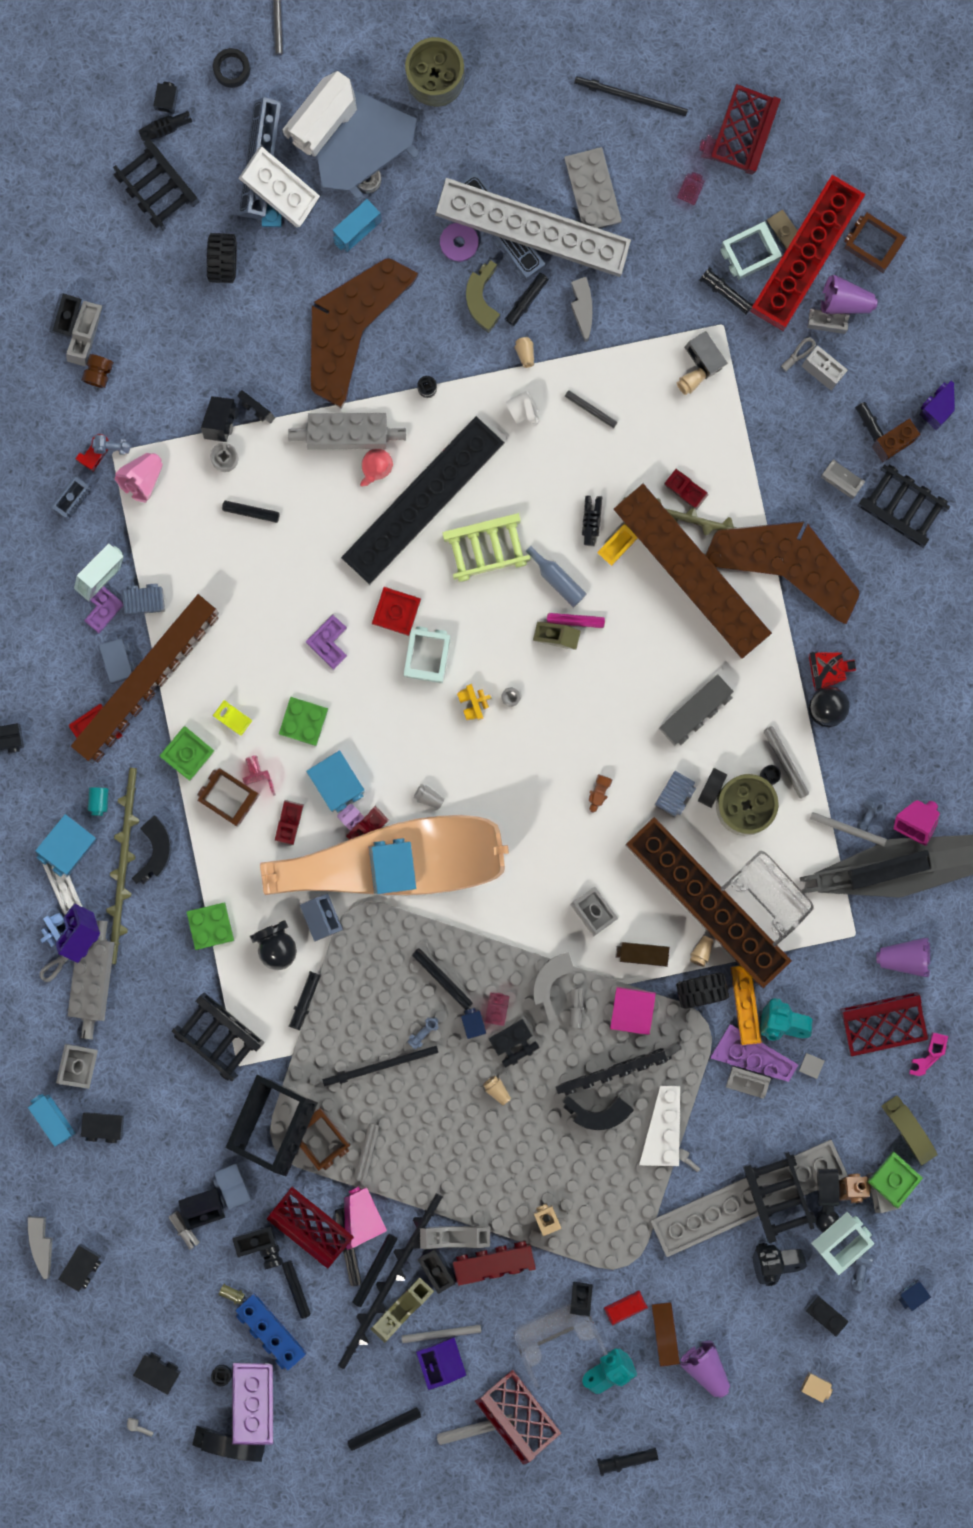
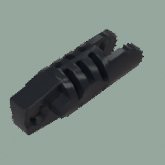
M585 496L582 524L585 546H595L596 536H599L602 496L596 497L594 511L591 510V496Z

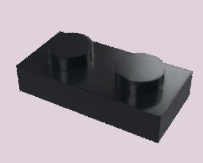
M243 390L239 392L237 396L241 400L240 405L247 411L252 409L256 412L254 416L262 422L264 420L270 424L273 422L275 417L268 409Z
M573 1282L570 1314L590 1317L593 1284Z

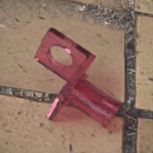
M257 755L252 756L253 764L250 757H247L245 761L250 775L242 778L245 785L267 779L271 793L275 796L276 792L269 771H261Z

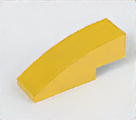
M623 524L597 553L612 566L638 538L626 524Z

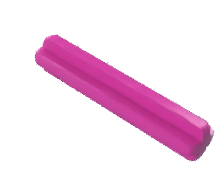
M548 613L547 623L604 628L605 618Z

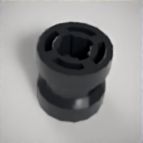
M423 376L419 379L417 384L418 393L423 398L433 397L437 392L435 379L431 376Z
M768 765L761 770L760 777L774 785L780 780L781 771L775 765Z
M278 1244L275 1247L259 1251L260 1255L264 1258V1269L284 1264L283 1259L279 1256L280 1249Z
M224 1364L216 1366L211 1374L212 1382L219 1387L227 1385L232 1378L231 1369Z

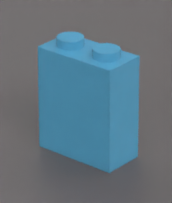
M340 750L306 771L331 812L336 810L339 813L347 807L346 803L353 800V802H356L364 797L362 794L365 792L363 786Z
M65 814L35 850L38 855L36 858L44 865L50 864L53 867L52 871L58 876L62 877L64 875L67 878L94 845L96 838Z
M405 838L394 839L392 844H386L385 841L373 842L374 846L368 847L374 894L416 889L411 842H405Z

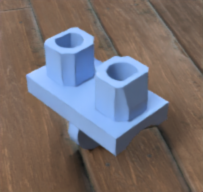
M61 913L43 918L51 933H49L46 927L41 930L44 935L40 939L42 943L48 941L52 947L55 945L53 937L57 941L63 934L58 929L64 923Z

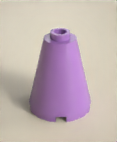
M837 275L828 277L823 289V293H826L825 301L821 300L822 313H871L872 310L876 309L878 300L875 298V294Z
M920 938L882 947L880 952L876 954L877 964H880L881 968L929 977V938Z
M710 1340L701 1342L703 1346L695 1349L694 1346L681 1357L682 1363L680 1365L713 1397L722 1398L728 1394L730 1384L715 1344Z

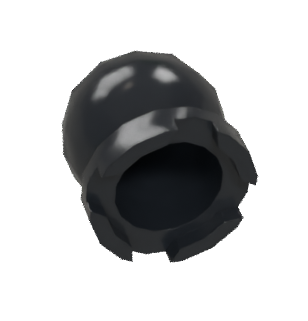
M826 687L813 695L808 709L811 718L816 724L830 728L837 726L846 719L849 714L850 703L843 691L835 687Z
M286 920L249 936L252 943L257 942L259 944V959L266 967L272 970L286 969L296 958V943L290 935L284 933L285 929L288 928Z

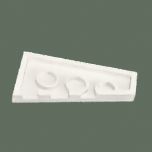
M660 1085L639 1165L679 1166L680 1086Z

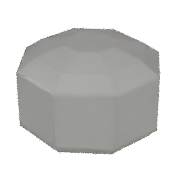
M513 687L505 689L501 695L503 704L508 707L516 706L521 699L519 691Z

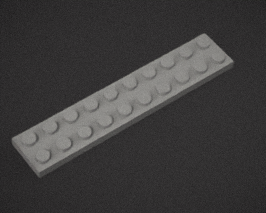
M449 178L445 179L435 216L618 277L622 275L631 239Z
M832 1139L794 1155L797 1166H794L804 1196L817 1190V1169H838L839 1180L848 1176ZM785 1167L761 1175L756 1181L758 1187H766L790 1179L792 1176L789 1167ZM745 1177L650 1221L666 1257H669L759 1215ZM795 1185L767 1194L763 1201L765 1206H772L796 1198L798 1194Z

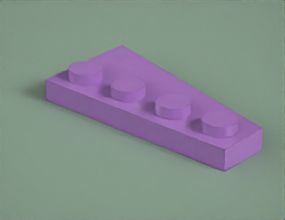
M729 1024L710 1057L714 1060L789 1082L798 1067V1064L763 1043L741 1046L739 1029Z

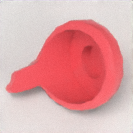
M372 449L365 454L361 463L365 477L361 481L360 486H368L375 480L383 479L389 475L393 467V461L389 453L382 449Z

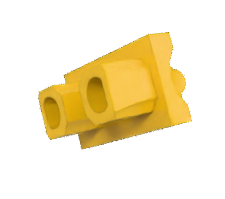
M472 684L467 685L466 689L461 690L457 695L460 703L469 700L472 702L473 707L463 710L466 720H481L484 718L479 703L482 704L483 709L489 708L487 700L492 699L491 695L485 696L483 689L477 691L479 695L477 699Z

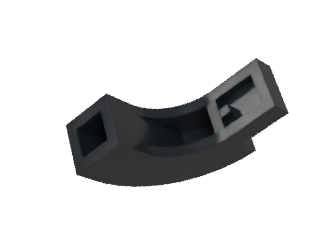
M155 815L140 828L151 841L153 852L147 865L131 878L138 885L140 883L144 885L152 878L150 875L152 872L156 877H159L166 869L171 857L170 835L165 825Z
M568 1095L562 1100L565 1104L563 1106L564 1109L570 1114L574 1112L577 1114L572 1119L573 1122L591 1130L613 1128L625 1121L634 1111L619 1096L608 1108L600 1112H591L584 1109Z
M196 1426L192 1444L195 1447L201 1448V1451L214 1455L254 1462H262L265 1445L232 1444V1435L204 1426Z

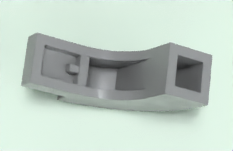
M569 952L550 959L540 969L534 982L533 997L535 1005L543 1003L544 1006L540 1007L543 1018H548L549 1022L556 1020L550 1000V988L553 982L560 976L575 972Z
M434 1226L420 1228V1249L490 1247V1227Z

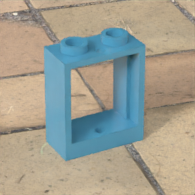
M368 199L332 230L334 244L341 251L343 249L346 252L350 251L382 222L381 213Z
M41 1094L30 1101L32 1105L28 1109L54 1147L76 1134L50 1095L44 1096Z

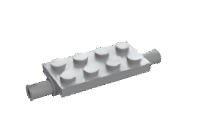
M308 413V427L306 429H288V441H306L307 450L386 449V442H389V440L406 441V428H388L386 425V413Z
M96 920L100 931L98 940L91 945L87 955L84 958L82 957L79 963L74 962L68 1016L83 1020L80 1038L93 1039L95 1022L97 1020H105L114 942H108L106 939L108 921Z

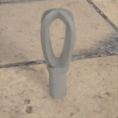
M811 337L805 338L781 367L787 371L798 360L815 349L816 342ZM810 341L812 347L802 355L797 356L801 347Z
M61 955L56 960L48 963L41 969L39 973L40 978L44 982L52 981L68 958ZM59 963L56 970L48 978L43 976L50 967Z

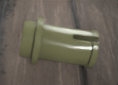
M223 1284L219 1292V1296L233 1301L235 1305H241L245 1297L242 1290L238 1291L226 1284Z

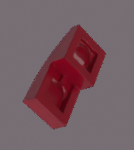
M677 469L673 471L664 483L667 488L696 510L709 495L708 492L692 482L689 477Z
M284 800L275 841L294 845L304 804Z
M375 806L346 837L350 840L380 829L389 819Z

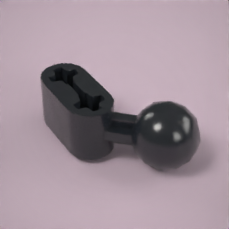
M817 1169L818 1206H822V1210L816 1215L815 1225L822 1233L839 1219V1215L834 1211V1206H839L838 1169Z

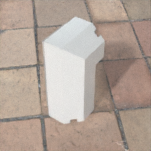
M338 71L324 77L282 129L284 135L288 139L291 136L294 140L292 143L307 155L312 154L315 157L341 123L348 122L356 112L355 93L350 79Z

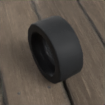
M228 48L223 49L214 58L213 71L215 78L220 84L225 87L234 88L246 82L250 75V65L248 58L242 51ZM228 57H236L243 65L241 75L235 79L224 77L220 71L222 61Z
M713 768L698 798V802L712 808L727 774Z

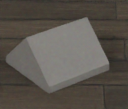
M596 887L570 904L593 937L618 919Z
M65 1044L56 1083L89 1089L98 1050Z

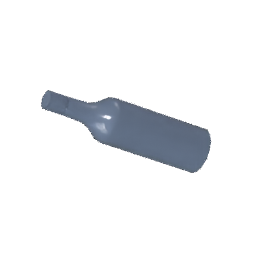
M532 546L526 550L539 565L542 577L573 608L587 595L556 562L544 559Z

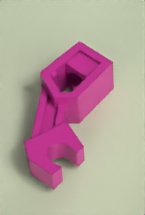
M932 1032L927 1048L929 1055L925 1058L912 1059L911 1063H916L918 1069L916 1071L909 1070V1074L916 1076L926 1074V1070L942 1055H945L948 1036ZM934 1043L942 1045L940 1052H932Z

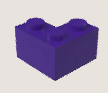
M74 903L63 917L66 929L55 944L59 955L79 963L82 957L84 958L87 955L91 945L98 940L100 931L94 913Z

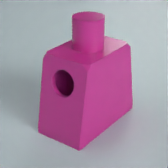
M918 800L914 801L897 814L894 830L927 846L938 825L940 816L939 811H937L938 805L934 801H928L927 804Z

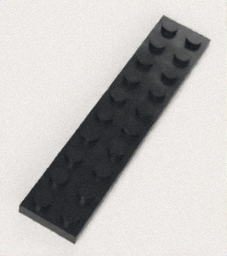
M476 416L353 544L341 559L371 585L494 456L505 442Z

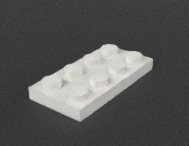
M263 147L257 149L239 177L244 184L296 227L302 225L320 197Z

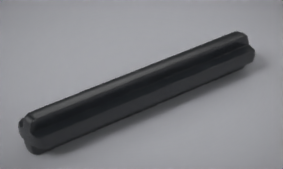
M420 948L412 954L422 967L465 1010L472 1006L473 1002Z
M344 1208L336 1209L337 1223L345 1229ZM340 1235V1239L345 1241V1238ZM345 1248L343 1253L350 1285H361L362 1281L355 1248L348 1250Z
M387 1235L352 1301L354 1305L362 1307L397 1241V1237L394 1235Z
M417 1407L348 1440V1446L351 1451L358 1449L421 1418V1413Z

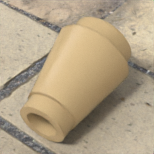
M529 337L519 338L516 340L514 348L523 367L530 368L534 366V344Z
M699 368L680 377L677 386L684 395L691 394L706 378V374Z
M703 936L690 954V961L704 967L709 961L714 940Z
M494 1075L483 1084L485 1091L502 1106L510 1101L511 1097L500 1078Z

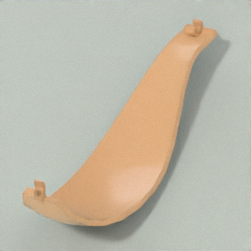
M466 815L435 816L386 826L303 857L262 862L260 870L265 895L294 891L374 894L368 847L374 846L373 842L385 841L386 844H392L394 839L405 838V842H411L416 889L379 895L434 894L471 888L497 879L504 873V854H508L509 849L508 845H502L498 825L489 819Z

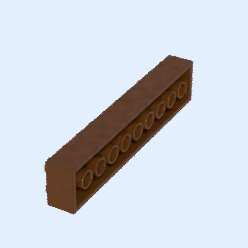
M644 483L613 509L741 659L772 634Z
M197 594L72 743L71 747L90 763H99L105 755L103 753L107 747L111 748L118 740L116 736L120 731L125 732L130 726V719L133 716L136 718L143 710L141 706L146 701L150 702L156 694L154 692L158 686L162 687L168 680L167 675L171 671L175 672L181 665L179 662L183 656L187 657L194 649L192 645L196 641L200 642L206 635L205 630L209 625L212 627L218 621L219 617L217 615L219 612Z
M655 817L625 844L761 988H765L792 962L780 947Z

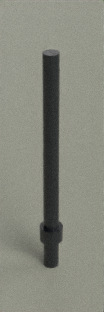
M578 76L575 78L574 84L589 88L588 90L594 92L598 90L685 117L688 109L599 83V80H588Z
M436 1045L348 1072L344 1070L338 1072L335 1076L322 1079L324 1087L339 1082L343 1084L348 1082L349 1079L439 1053Z

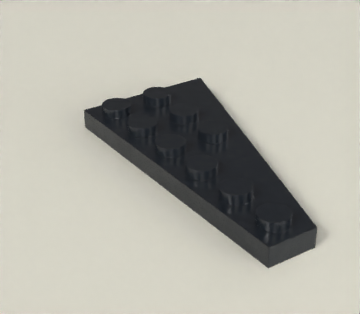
M676 1042L665 1050L664 1048H659L647 1055L642 1054L614 1064L607 1068V1070L600 1069L589 1074V1076L583 1075L556 1086L557 1093H565L566 1096L577 1092L576 1088L583 1087L584 1090L595 1086L594 1082L601 1081V1084L613 1080L612 1076L619 1075V1078L631 1074L636 1069L638 1072L648 1069L654 1063L656 1066L664 1064L672 1059L673 1054L681 1050L680 1043Z

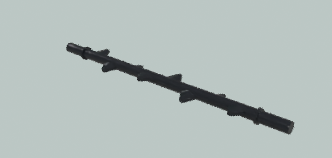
M435 1194L427 1210L425 1209L423 1217L413 1218L416 1229L406 1247L393 1251L398 1261L386 1282L376 1283L379 1294L368 1313L357 1314L356 1317L361 1325L349 1346L346 1347L347 1350L338 1364L340 1368L345 1369L353 1353H356L358 1345L369 1344L365 1333L376 1313L386 1312L383 1301L395 1280L404 1281L406 1279L402 1268L412 1250L420 1249V1228H426L431 1217L434 1216V1212L443 1198L440 1194Z

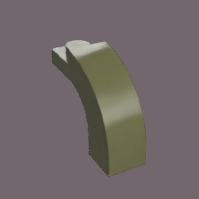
M491 260L488 265L486 263L483 264L479 270L480 276L472 272L466 288V302L469 313L473 320L488 333H490L500 319V314L487 305L482 294L484 286L497 269V264Z
M898 1095L881 1106L921 1166L938 1155L928 1136Z
M418 1278L373 1325L371 1330L385 1343L434 1291L421 1278Z

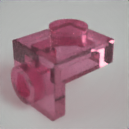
M707 135L705 140H701L699 151H702L701 157L717 161L710 158L716 139L711 138V135ZM726 145L718 147L716 154L725 157L727 152Z
M490 993L485 1023L505 1025L509 996L502 993Z

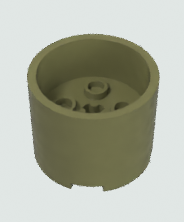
M439 37L423 39L411 48L406 58L405 71L407 86L412 96L418 102L434 107L445 106L453 102L460 95L465 80L464 60L459 49L452 42ZM435 72L439 77L432 76V73Z
M744 774L731 779L722 787L716 799V812L721 824L728 831L741 836L754 835L769 827L774 821L779 807L778 796L774 787L766 779L753 774ZM749 801V806L751 807V809H747L744 811V806L741 805V803Z

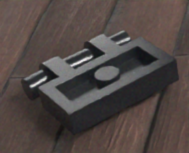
M523 1019L488 1038L498 1056L506 1052L508 1058L502 1060L505 1068L511 1064L514 1066L518 1063V1060L527 1055L531 1056L535 1050L540 1048L536 1041L530 1045L526 1041L533 1035ZM521 1043L523 1049L513 1054L511 1048Z

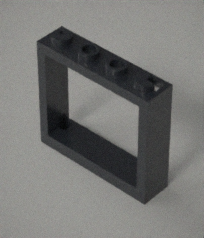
M256 1075L225 1148L274 1173L287 1177L318 1102L271 1079ZM271 1088L299 1101L273 1164L245 1150Z

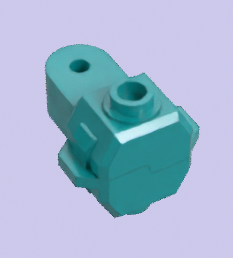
M774 998L763 1008L760 1024L761 1035L771 1041L779 1040L784 1034L797 1038H809L812 1035L813 1019L809 1016L792 1012L789 1004Z
M615 1348L600 1358V1364L584 1374L582 1383L584 1387L594 1394H600L614 1385L622 1387L637 1377V1372L629 1355L623 1350Z

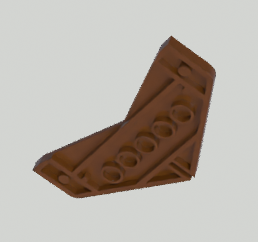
M386 258L314 302V304L329 312L327 314L312 306L311 389L315 395L342 409L347 400L348 389L363 332L405 290L407 291L414 284L419 276L417 272L393 259Z
M804 521L728 528L715 532L705 554L715 567L783 576L837 621L847 624L859 598V589L808 523L800 539H797Z

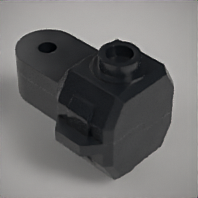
M761 1243L756 1246L752 1257L756 1278L760 1284H766V1286L776 1285L781 1274L798 1272L807 1267L802 1249L780 1251L775 1245Z

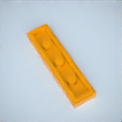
M733 966L730 970L741 1046L761 1044L753 979L741 966Z

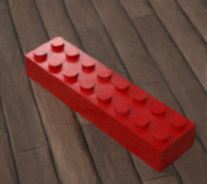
M831 175L752 306L751 313L784 332L863 201L865 193L838 177Z

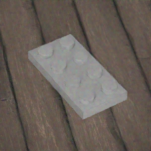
M602 147L565 156L564 160L581 223L598 229L622 223Z

